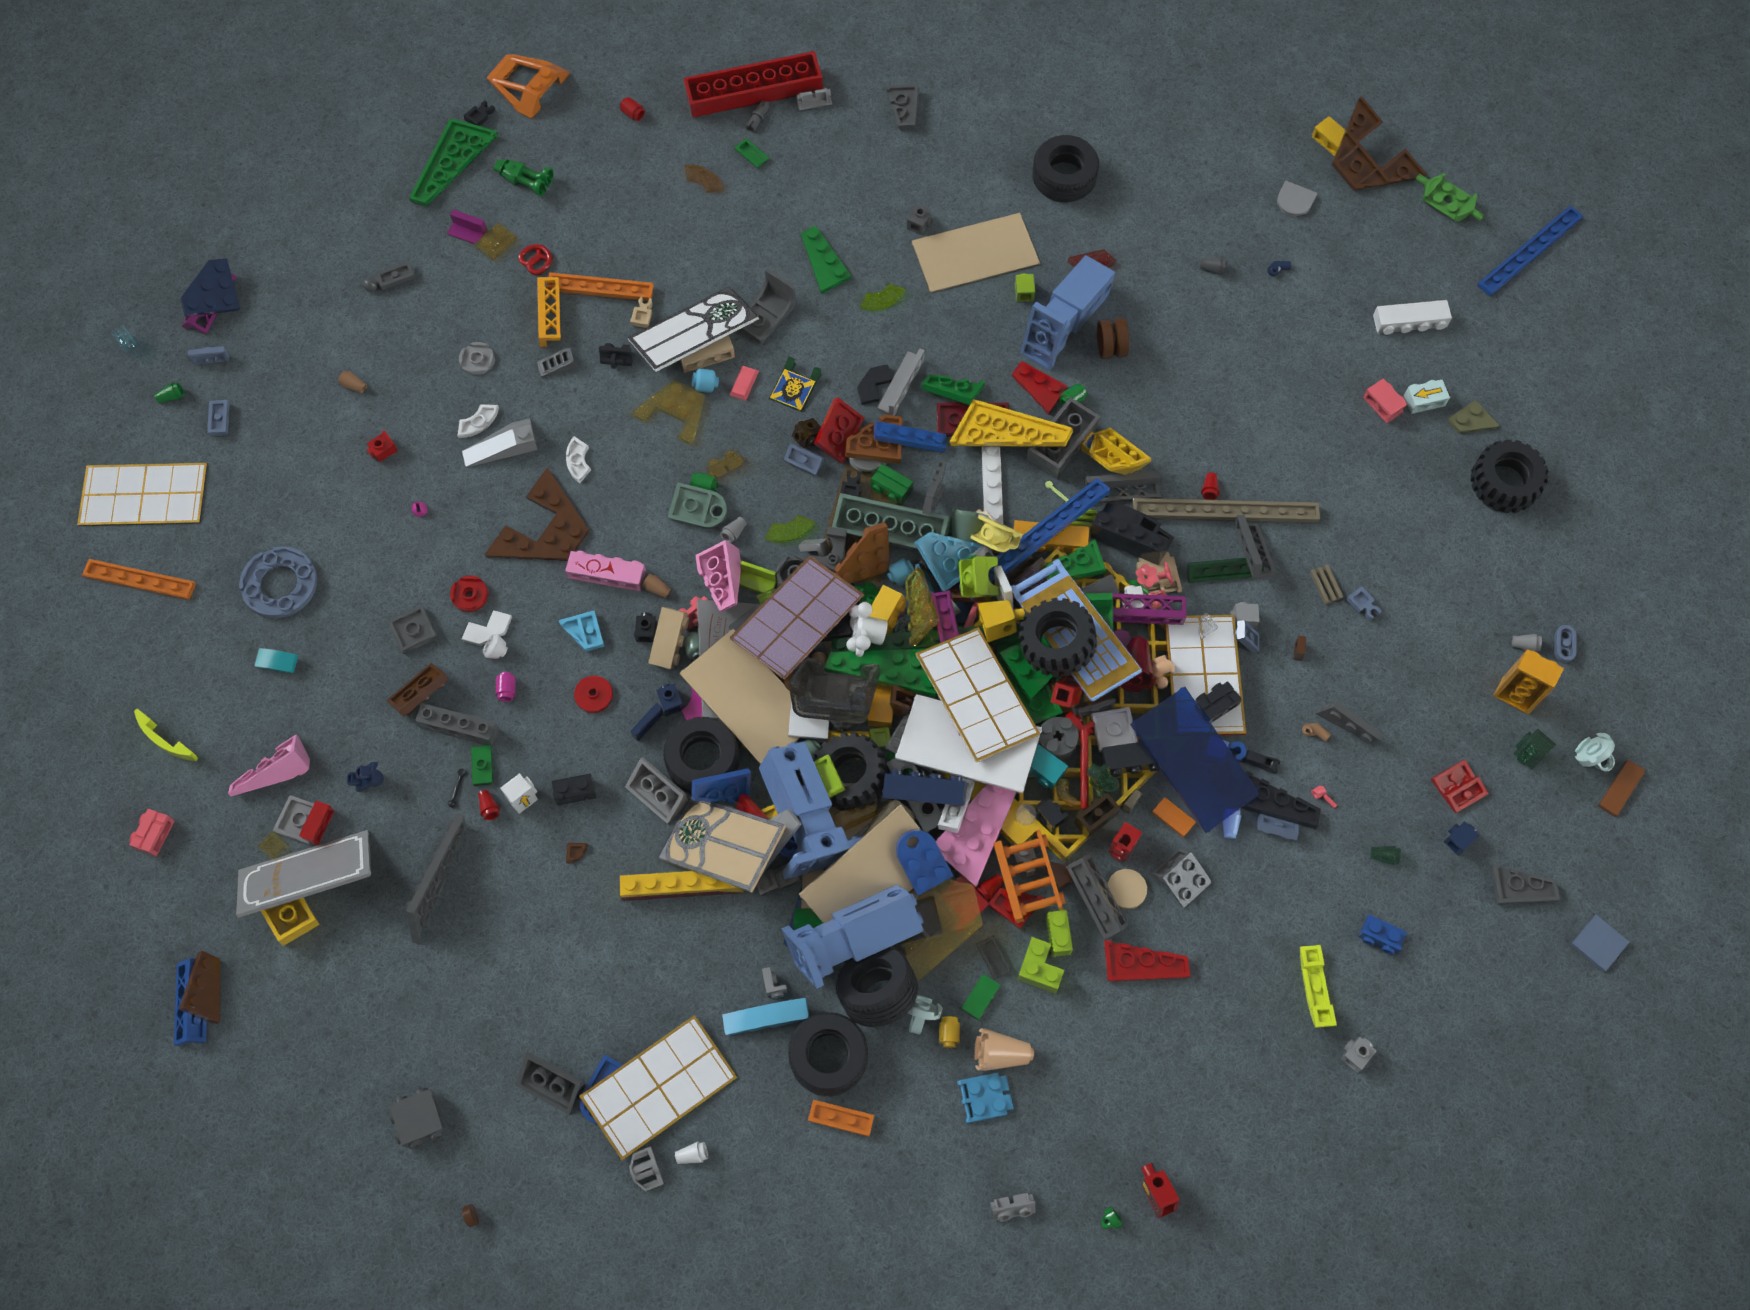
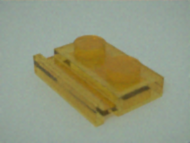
M498 222L474 246L494 261L517 240V236Z

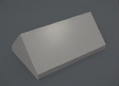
M644 757L640 758L625 788L669 824L686 806L688 802L687 795Z

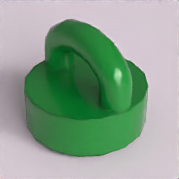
M1110 1206L1104 1210L1105 1216L1101 1220L1103 1229H1109L1112 1226L1118 1229L1123 1225L1122 1219L1113 1207Z

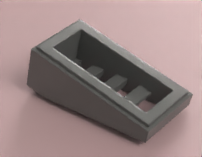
M570 348L537 361L541 378L576 368ZM554 362L555 367L551 368L550 363ZM544 364H547L548 367L546 371L544 370Z

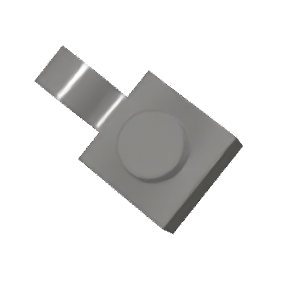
M1033 848L1013 854L1016 865L1036 860ZM1035 869L1025 871L1026 876L1034 875Z

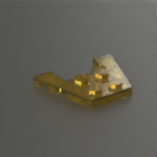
M673 380L632 411L631 415L646 423L654 410L657 409L686 424L678 435V440L693 446L705 401V394Z

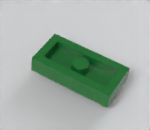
M491 745L471 747L473 786L494 784Z

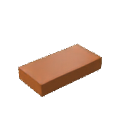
M1165 797L1152 811L1153 815L1183 838L1196 823L1195 820Z

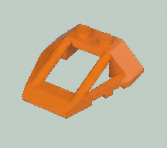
M510 54L506 55L487 76V80L510 102L518 113L532 119L541 108L539 99L554 82L561 85L570 72L545 60ZM518 65L539 70L526 86L506 81ZM504 87L523 92L521 100L519 101Z

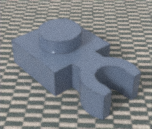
M1360 587L1346 599L1358 613L1364 611L1365 617L1369 621H1372L1374 618L1371 612H1374L1377 616L1381 613L1379 607L1372 605L1375 600L1363 587Z

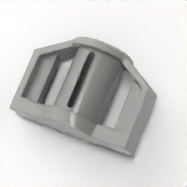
M651 1146L634 1152L631 1164L629 1165L634 1183L644 1191L663 1185L664 1182ZM649 1155L650 1160L632 1167L634 1160ZM656 1174L657 1179L643 1185L638 1182L641 1179Z

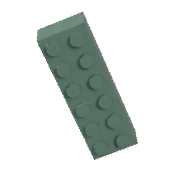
M840 493L832 527L847 529L848 536L861 539L867 527L885 522L888 526L889 545L919 551L914 542L927 533L933 532L944 536L949 535L951 518L936 513L927 515L923 514L922 510Z

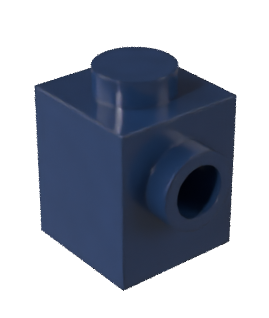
M675 683L671 685L665 684L656 690L665 716L684 709Z
M1464 821L1460 826L1456 823L1448 831L1451 835L1443 842L1459 856L1480 835L1472 825Z

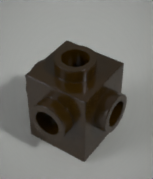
M814 418L799 421L795 425L791 436L803 448L814 446V441L821 426Z

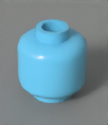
M699 368L696 372H693L692 387H695L696 391L712 393L715 387L718 388L719 377H716L714 370Z
M901 558L889 565L890 572L887 576L892 584L896 582L897 585L903 586L914 579L915 569L910 560L906 561V559Z

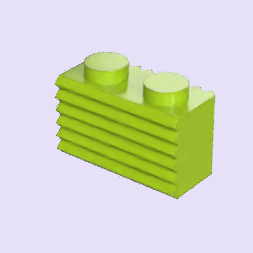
M1067 910L1048 912L1045 920L1046 928H1048V940H1050L1049 943L1051 944V956L1071 955L1073 947Z

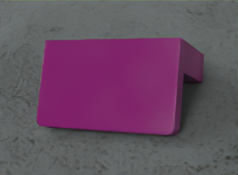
M453 209L450 213L453 223L447 234L478 245L487 231L484 220Z

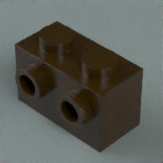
M1108 793L1102 797L1098 796L1091 802V806L1087 809H1081L1076 814L1074 824L1087 839L1119 813L1120 806Z

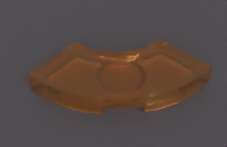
M685 165L687 181L701 184L706 193L723 191L722 183L714 172L700 165Z

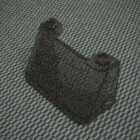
M805 658L788 684L794 713L803 718L864 723L870 714L880 677L879 665L865 664L860 670V676L827 673L821 661L814 658Z

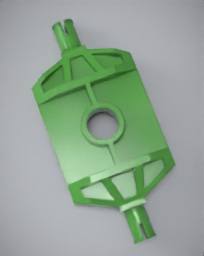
M1445 173L1431 179H1427L1421 174L1417 176L1416 180L1424 185L1422 200L1455 222H1460L1471 215L1479 221L1484 217V214L1475 210L1477 194L1475 193L1473 196H1470L1444 179ZM1444 198H1450L1452 203L1445 202Z

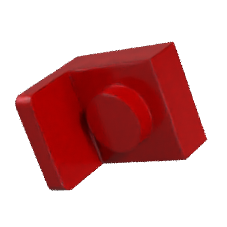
M1073 711L1065 715V718H1069L1076 726L1079 735L1078 740L1080 739V729H1088V737L1094 732V721L1083 726L1080 716L1075 715Z

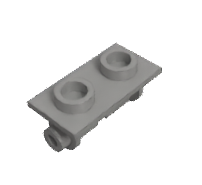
M824 88L816 90L815 93L811 91L797 95L796 100L799 111L832 105L830 89Z
M1028 1193L1014 1195V1203L1010 1204L1009 1197L994 1199V1202H990L991 1210L993 1211V1221L999 1220L1004 1222L1012 1217H1028L1032 1213H1036L1033 1195H1028Z

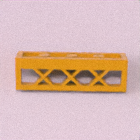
M537 277L540 347H547V341L561 340L559 277ZM545 283H555V287L550 291L545 287ZM550 296L556 300L551 306L546 303ZM550 312L556 315L552 321L546 318V315ZM553 327L557 331V335H547V330Z

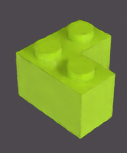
M1032 937L1017 980L1056 994L1064 970L1045 963L1051 944Z

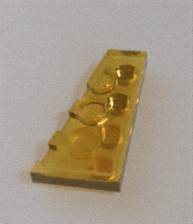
M918 567L905 580L906 600L910 602L907 614L911 618V622L908 623V630L912 633V636L909 638V644L916 646L939 622L924 572Z

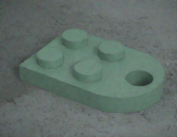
M677 482L668 519L703 528H715L725 520L728 508L726 501L719 493ZM714 508H722V514L720 516H714Z

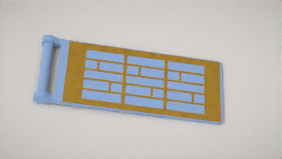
M1056 559L1047 568L1016 586L1012 585L1013 597L1024 608L1025 613H1031V608L1034 605L1038 607L1041 605L1040 602L1044 600L1046 602L1052 601L1051 598H1057L1058 600L1066 598L1071 603L1076 601L1080 603V607L1084 606L1088 610V614L1092 616L1096 629L1097 647L1095 648L1093 658L1089 657L1090 662L1087 666L1082 665L1080 671L1077 673L1072 671L1070 673L1091 701H1095L1140 674L1142 670L1065 570L1060 560ZM1055 571L1059 572L1058 575L1052 577L1051 579L1035 587L1034 589L1030 590L1024 595H1020L1019 592L1023 591L1029 586L1035 584L1036 582L1040 581L1041 579L1045 578L1046 576L1052 574ZM1058 626L1047 630L1043 637L1051 648H1062L1070 644L1077 633L1070 628Z

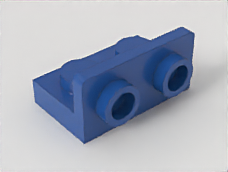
M1368 914L1358 937L1362 938L1363 942L1367 945L1381 947L1382 951L1386 954L1397 955L1402 950L1401 945L1407 932Z

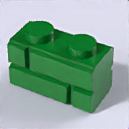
M881 464L871 478V488L875 493L879 495L882 493L887 496L888 500L892 503L903 505L913 491L914 481Z

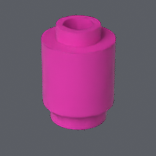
M501 672L500 675L496 676V696L501 702H510L515 696L516 677L512 673Z

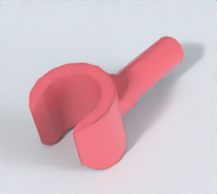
M1318 786L1311 790L1316 799L1322 797L1333 808L1337 806L1326 794L1327 791L1324 786Z

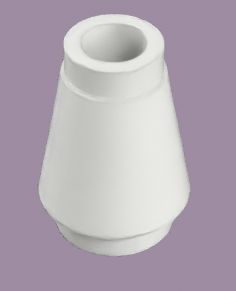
M698 1141L679 1151H675L677 1164L703 1163L704 1160L708 1159L706 1144Z

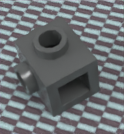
M915 204L907 219V229L923 235L926 228H930L933 222L931 217L932 210Z

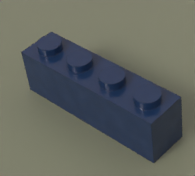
M891 770V773H885L883 798L965 805L967 781H963L961 776H950V779H943L941 774H930V777H923L921 772H910V775H903L901 770Z

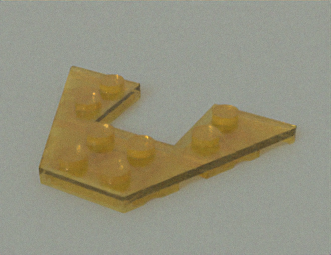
M948 879L919 896L914 888L908 892L914 895L916 901L929 897L935 898L943 934L903 943L906 957L918 982L983 926L972 884L959 883Z

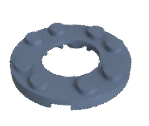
M273 547L272 550L258 553L246 564L240 576L239 588L244 602L252 611L268 618H282L300 611L308 604L317 587V573L310 559L301 551L291 547ZM277 567L290 568L297 575V584L293 592L280 599H272L265 596L261 591V582L265 574Z

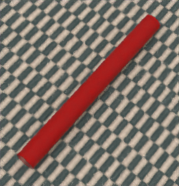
M1080 729L1081 809L1089 807L1088 729Z

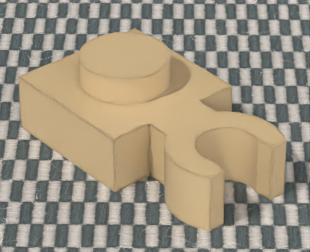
M640 297L638 301L640 308L634 307L630 323L631 326L648 328L653 314L651 310L653 306L652 299L649 298V302L644 304L643 297Z

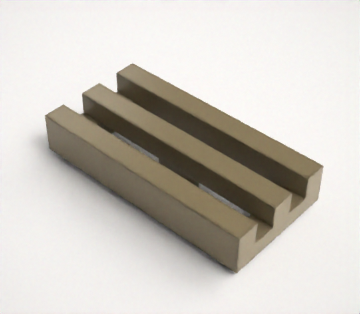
M1329 565L1310 571V575L1325 605L1343 599L1341 590ZM1324 571H1325V573H1326V575H1327V577H1328V579H1329V581H1330V583H1331V585H1332V587H1333V590H1332V588H1331V586H1330V584H1329V582H1328V580H1327V578H1326V576H1325V574H1324ZM1318 573H1319V575H1320V577H1321V579H1322V581H1323V583H1324V585H1325V587H1326V590H1327V592H1328V594H1329V596H1330L1331 599H1328V597H1327V595H1326V593H1325V590H1324V588H1323V586H1322V584H1321V582H1320V580H1319V578H1318V576H1317Z

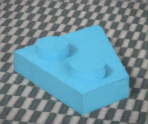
M595 611L559 620L560 626L586 652L604 647Z

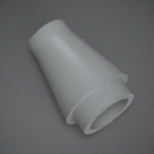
M738 517L735 521L722 528L720 533L722 539L730 543L736 542L747 523L742 517Z
M1537 634L1512 636V647L1523 650L1528 649L1530 651L1541 650L1542 636H1537Z

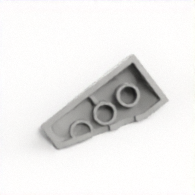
M529 418L512 422L463 450L466 468L538 450L531 420Z

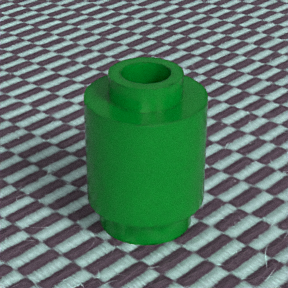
M1080 383L1074 384L1060 394L1062 406L1070 397L1080 403L1087 396V390Z
M698 472L697 474H692L690 485L716 492L718 481L716 476Z

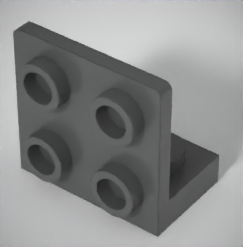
M1178 848L1151 873L1155 880L1167 885L1182 907H1186L1211 884L1210 878L1193 853Z

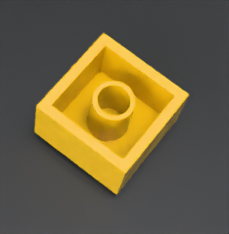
M304 897L261 911L282 946L320 925Z

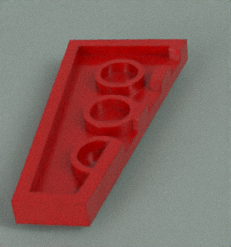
M1104 940L1107 982L1190 978L1188 956Z

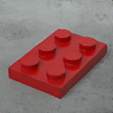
M839 397L834 398L814 444L837 462L845 463L847 458L845 457L846 440L851 435L854 436L858 433L865 417Z

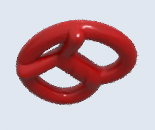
M532 244L525 247L518 256L519 262L526 266L529 273L533 275L544 273L553 261L551 252L541 244ZM536 249L537 254L528 261H525V254ZM541 259L546 261L540 269L534 270L532 268Z

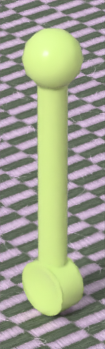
M1051 481L1046 482L1045 486L1053 490L1065 502L1069 500L1053 486Z

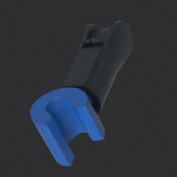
M1239 741L1229 745L1227 752L1230 753L1233 750L1238 752L1233 758L1232 763H1237L1244 759V763L1274 774L1278 772L1276 768L1281 762L1279 759L1251 750L1246 752L1245 745ZM1265 761L1270 762L1269 766L1264 764Z

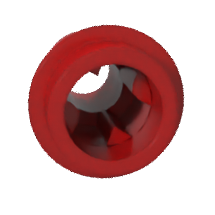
M1210 472L1206 474L1201 490L1205 500H1215L1220 494L1216 473Z
M483 790L479 792L480 815L487 821L497 818L500 808L490 794V791Z
M996 874L978 884L976 890L986 901H990L1004 884V879L999 874Z

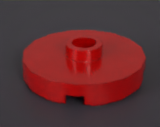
M472 575L461 577L459 581L452 585L450 590L452 603L463 612H475L481 609L489 597L486 584L479 577ZM468 593H473L471 597H467Z
M596 675L582 679L574 690V699L578 707L588 713H599L605 710L613 698V690L609 682L603 677ZM592 691H596L595 695H590Z

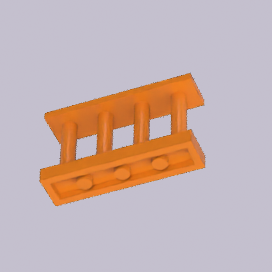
M1040 829L1036 830L1038 839L1007 847V845L1003 846L1001 841L993 843L1017 924L1025 922L1023 916L1027 915V912L1058 904V908L1061 911L1064 910L1062 904H1066L1063 891L1058 892L1046 847L1049 846L1046 834L1042 835ZM1041 846L1043 858L1015 866L1008 864L1007 858L1010 855ZM1047 866L1049 877L1018 885V883L1014 884L1012 877L1016 876L1015 874ZM1052 884L1055 896L1025 905L1024 903H1019L1018 896L1021 893Z

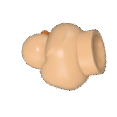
M1163 655L1151 660L1154 677H1156L1154 685L1159 689H1164L1168 685V679L1163 675L1169 672L1173 674L1175 670L1174 663L1167 660L1166 656Z

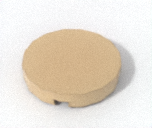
M1131 869L1116 871L1107 883L1121 909L1138 907L1143 903L1147 895L1145 879L1140 873Z

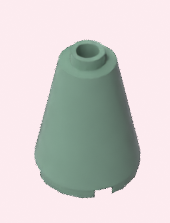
M952 508V537L977 543V541L970 537L972 534L975 535L981 531L984 525L983 521L978 519V516L980 514L989 517V515Z

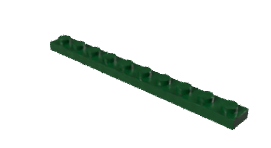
M1016 623L1017 631L1015 633L988 642L989 646L1020 643L1019 627L1021 623ZM982 626L958 628V633L961 635L979 627L986 639ZM938 630L886 634L882 645L871 643L870 647L865 651L930 648L940 643ZM851 637L832 638L831 652L849 651L846 644Z

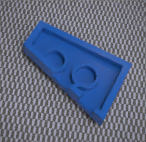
M747 768L692 780V798L694 801L716 802L721 800L734 804V802H738L739 796L742 794H747L750 797L751 772Z

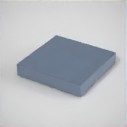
M1594 915L1570 945L1602 972H1605L1628 945L1629 941L1598 915Z

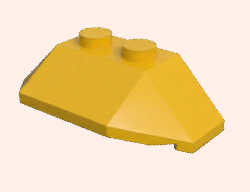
M1112 428L1094 433L1089 456L1107 470L1126 475L1142 469L1151 462V457Z

